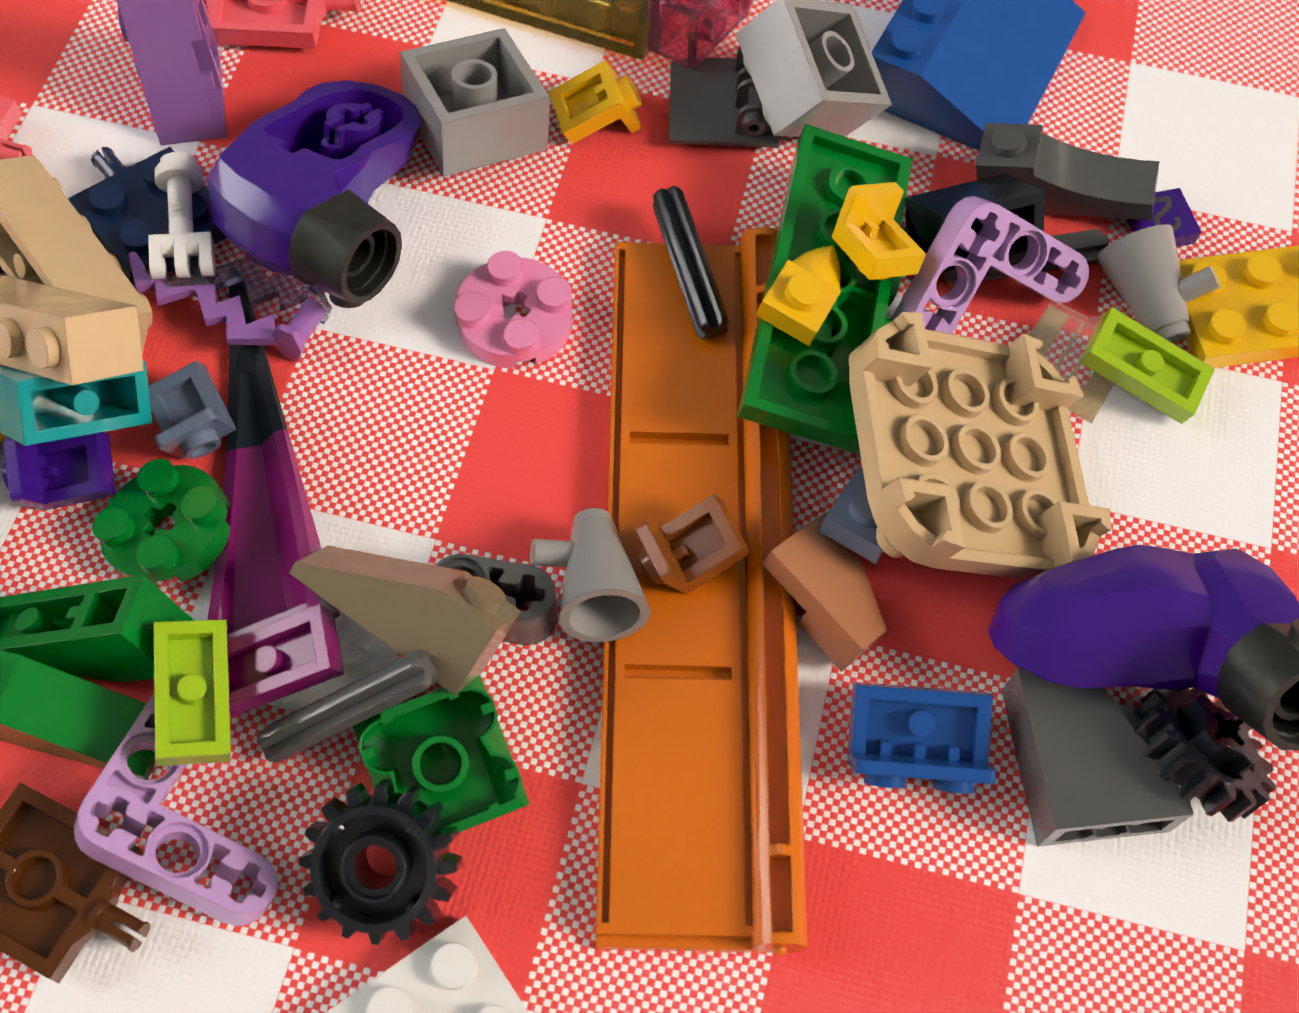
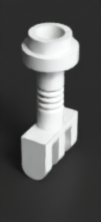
M167 153L160 158V163L155 167L154 174L155 184L159 189L167 192L169 234L148 235L152 280L166 279V257H174L177 278H190V256H199L198 263L202 277L215 276V252L211 232H194L192 193L200 190L203 186V170L197 164L195 157L188 153Z

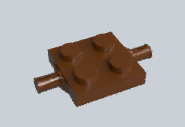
M20 782L0 809V951L59 984L85 944L93 939L98 932L126 947L128 951L134 952L143 942L120 929V926L123 925L146 938L151 925L149 922L142 921L116 906L120 892L130 877L90 858L80 850L74 837V825L78 813ZM98 825L96 832L109 837L111 831ZM134 845L132 852L142 856L143 851Z

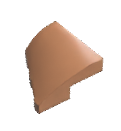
M826 512L774 548L762 564L806 611L797 622L798 626L842 672L877 642L888 629L859 554L819 532L823 520L828 513Z

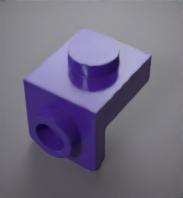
M100 432L27 446L11 438L4 440L5 461L2 465V477L9 491L10 499L15 503L42 510H51L116 494L108 433Z

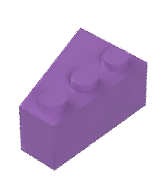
M117 0L121 33L125 42L130 43L137 74L142 83L160 146L228 137L221 54L204 0Z

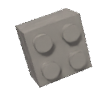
M776 0L735 33L743 53L744 66L752 77L762 103L763 116L771 127L774 136L799 137L804 125L808 124L846 137L892 105L853 5L819 0Z
M505 28L400 52L402 95L416 105L422 121L419 135L443 177L548 150L550 96Z

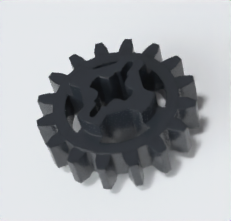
M1189 688L1153 689L1141 699V703L1134 709L1133 713L1141 720L1134 726L1135 732L1150 743L1143 749L1145 756L1159 760L1164 767L1160 772V777L1164 781L1174 779L1181 786V796L1186 802L1196 797L1200 800L1206 815L1213 817L1220 811L1228 822H1234L1240 816L1245 819L1271 799L1269 794L1276 789V784L1267 775L1274 768L1271 763L1257 753L1263 748V745L1260 741L1249 738L1248 731L1252 728L1227 711L1220 699L1213 703L1205 692L1196 688L1191 690Z

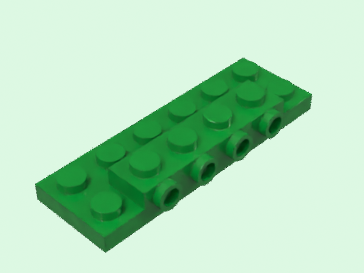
M808 124L804 125L797 141L763 299L788 260L793 261L808 251L831 245L835 247L840 264V290L842 291L810 346L758 318L737 417L857 454L859 443L849 386L850 367L848 359L849 355L876 330L893 321L892 318L886 317L887 307L895 299L901 276L890 277L885 280H869L832 239V234L850 187L896 182L904 191L894 220L908 234L909 229L901 226L912 164L911 158Z

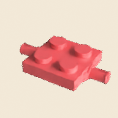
M204 0V3L208 5L207 13L217 44L312 49L317 48L321 21L326 16L328 10L359 13L361 0Z

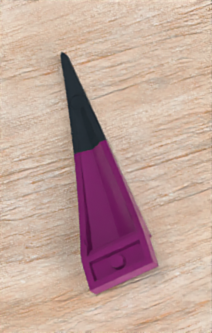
M232 269L229 274V299L240 295L245 322L248 324L256 321L245 278ZM229 345L228 413L237 430L227 435L223 492L228 498L230 508L227 507L226 521L231 526L229 539L215 562L207 620H227L230 718L344 674L335 619L340 616V611L289 574L295 562L322 548L264 345Z

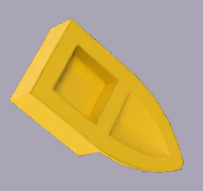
M834 245L816 248L802 254L793 261L788 260L763 299L755 316L810 346L842 291L840 290V264Z

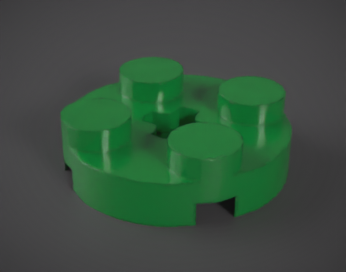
M155 459L142 466L137 476L126 483L113 496L107 507L95 517L92 530L93 534L100 541L103 556L123 578L144 575L155 586L160 587L155 581H166L176 576L181 582H184L202 573L217 559L229 539L231 526L226 521L227 507L230 508L228 498L218 484L203 470L189 465H172L165 459ZM171 516L176 522L170 531L159 529L154 533L156 526L165 518Z

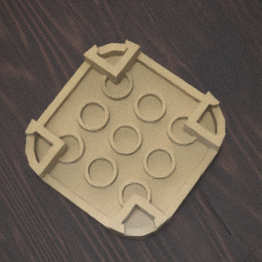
M902 312L892 322L876 330L849 355V386L867 500L877 525V542L887 555L894 558L905 556L912 562L935 569L1028 579L1054 567L1094 555L1100 537L1111 531L1110 508L1089 505L1068 407L1084 397L1076 375L1064 381L1054 366L1037 352L1042 347L1043 341L1023 333L1011 344L1003 345L928 330L924 327L922 312Z

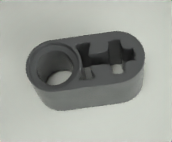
M467 554L450 555L435 565L467 571L473 577H482L493 582L504 592L506 601L519 610L523 608L525 600H532L528 611L520 612L502 640L503 642L534 645L547 639L554 631L557 623L555 585L548 573L541 568Z

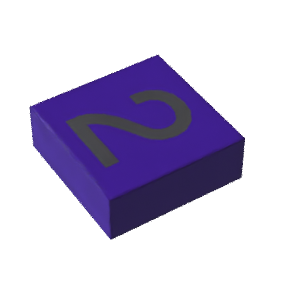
M1180 188L1156 192L1152 220L1127 219L1132 232L1156 225H1171L1174 231L1176 247L1195 244L1201 234L1199 225Z

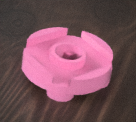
M511 251L497 252L489 258L487 264L481 265L472 271L464 279L457 291L454 313L461 339L470 353L481 361L496 367L517 368L516 361H528L534 358L536 364L546 361L561 350L571 334V286L558 272L542 262L529 258H520L519 255ZM519 304L524 306V310L528 315L523 317L515 314L508 320L503 318V308L508 305Z

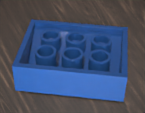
M903 0L871 52L892 104L884 112L979 151L985 123L1029 124L1077 33L1086 12L1073 0Z

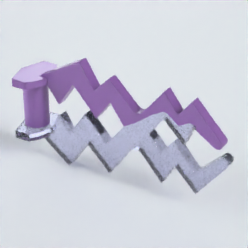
M169 228L157 231V234H169ZM130 252L128 255L138 293L155 289L158 306L190 296L197 297L206 326L226 322V340L228 345H275L284 357L298 362L304 351V344L319 323L325 324L332 310L324 291L300 282L295 276L279 273L264 279L260 265L252 262L248 257L222 266H215V276L202 277L198 263L199 256H190L191 277L171 281L168 270L166 271V279L152 280L150 270H146L138 254ZM170 257L173 271H175L174 257ZM244 282L250 307L279 297L280 312L298 304H301V307L288 325L282 323L276 327L274 313L246 324L240 295L217 303L216 290Z

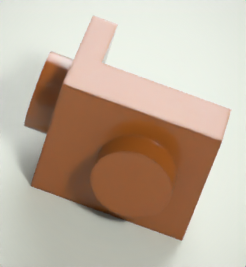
M715 494L661 528L648 521L635 528L644 546L643 549L638 551V555L646 572L655 583L659 585L665 583L684 594H688L752 554L723 500Z

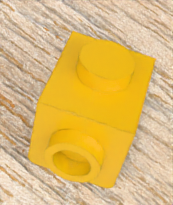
M896 182L850 187L832 234V239L869 280H885L890 277L918 274L926 256V253L894 220L904 193L903 189Z

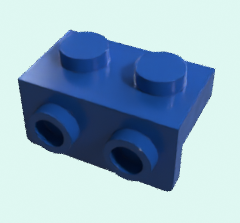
M853 682L847 763L855 773L864 774L865 784L884 788H904L906 777L932 779L933 789L961 794L974 793L975 783L995 784L996 769L988 764L993 695L987 692Z

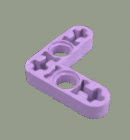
M976 196L965 197L954 205L924 258L919 273L913 277L892 319H896L902 312H922L925 329L953 334L989 267L1043 297L1055 302L1065 303L1076 298L1085 288L1089 277V266L1087 260L1079 252L1004 207ZM976 218L983 224L982 230L978 235L971 229V225ZM1026 236L1028 250L1025 257L1016 265H1010L1009 250L1011 245L1019 237ZM958 247L969 252L967 259L954 254ZM1046 262L1057 265L1063 271L1059 280L1042 271ZM955 265L957 269L955 286L948 293L939 296L936 290V282L939 275L947 267ZM927 302L939 307L936 314L924 308Z
M153 693L82 801L74 825L75 841L80 850L90 858L222 923L233 926L249 925L260 919L275 897L278 880L277 873L271 862L261 854L162 806L187 765L168 766V771L162 777L154 780L138 778L128 767L127 759L133 753L140 750L155 751V693ZM112 810L124 815L121 825L123 829L116 828L109 837L96 832L99 823L98 818L105 819ZM149 825L155 829L149 834L142 856L132 852L137 837L140 838L144 826ZM168 840L184 841L194 849L197 863L186 872L173 873L167 871L157 861L156 849L160 844ZM211 857L221 862L207 888L197 883L203 878ZM241 874L249 876L254 880L251 886L253 894H248L242 903L234 901L229 897L233 887L229 882L235 883Z

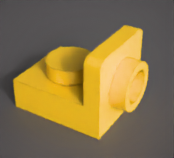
M607 60L549 90L561 131L571 144L618 119L622 120L631 133L642 128L636 112V108L642 105V101L634 83L628 75L620 78Z

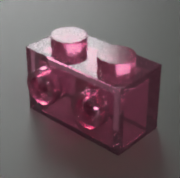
M649 0L648 50L694 69L748 16L753 0Z

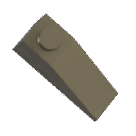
M326 546L298 560L289 572V574L400 656L404 657L416 650L426 652L431 659V663L437 669L438 679L436 682L453 695H457L483 672L521 612L506 601L504 592L496 584L482 577H473L467 571L334 546Z

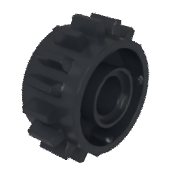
M383 779L376 785L373 794L369 795L368 790L362 783L355 784L346 791L348 806L343 801L334 797L321 808L325 819L329 823L315 821L307 827L304 833L315 845L313 849L306 851L298 859L299 866L310 869L311 881L302 889L305 896L316 895L322 906L317 917L322 922L333 918L343 925L342 936L347 939L355 931L368 933L371 945H379L387 935V932L394 930L400 940L405 941L416 930L415 917L420 922L430 926L441 913L435 900L449 902L457 889V886L445 876L457 872L463 864V856L450 853L449 844L459 834L457 827L444 828L438 818L444 806L439 801L428 807L420 801L419 786L413 785L403 794L394 792L391 779ZM368 846H381L392 853L397 865L395 875H381L371 868L367 860Z

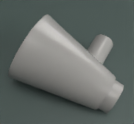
M1167 224L1151 226L1128 234L1105 247L1096 257L1097 262L1139 323L1171 343L1178 342L1191 334L1188 326L1190 320L1187 302L1221 287L1212 266L1182 279L1173 227Z
M589 508L580 511L573 519L570 541L532 539L530 545L531 565L566 567L559 614L560 627L566 634L586 642H609L630 636L645 625L650 615V608L609 512L600 508Z

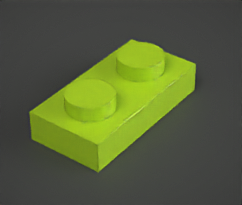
M1113 307L1100 318L1079 360V363L1180 424H1183L1195 415L1215 371L1213 367Z
M227 620L154 622L156 767L230 762Z

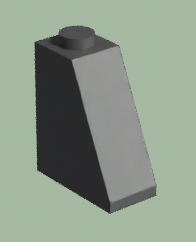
M1020 667L1015 671L1001 692L1037 847L1167 833L1194 815L1191 802H1186L1182 798L1181 788L1175 780L1164 781L1160 777V772L1164 767L1159 760L1145 756L1143 749L1148 745L1135 732L1133 725L1104 687L1076 688L1048 682Z

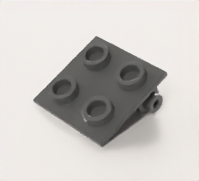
M740 46L737 49L736 58L671 56L669 143L779 148V136L773 135L771 127L763 116L762 103L752 77L744 66L743 53Z

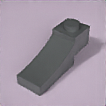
M985 123L976 161V177L979 180L1005 173L1045 190L1044 214L1152 220L1160 161L1122 158L1082 149L1044 134L1043 125Z

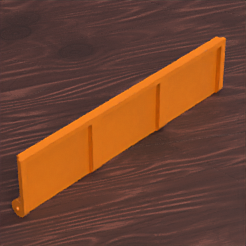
M756 227L747 230L740 238V245L702 244L729 318L727 333L722 337H713L709 340H702L696 334L666 244L615 242L608 512L616 525L647 600L650 615L645 625L632 635L619 640L604 642L596 950L775 953L778 956H782L785 953L800 952L808 948L796 600L762 564L774 548L794 534L790 433L737 417L759 318L755 314L763 300L778 230L770 227ZM713 494L722 499L752 554L688 594H684L665 583L660 585L655 583L640 561L638 551L643 549L644 546L635 528L645 521L661 528Z

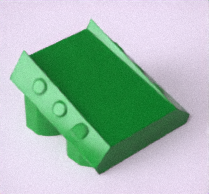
M481 675L476 677L457 695H453L443 687L395 705L352 726L359 744L358 748L365 767H367L374 790L376 785L383 779H391L394 792L403 794L411 786H419L420 801L428 807L439 801L444 806L438 816L444 828L457 827L458 832H462L530 804L517 765L511 756L498 722V713L492 697L487 693Z

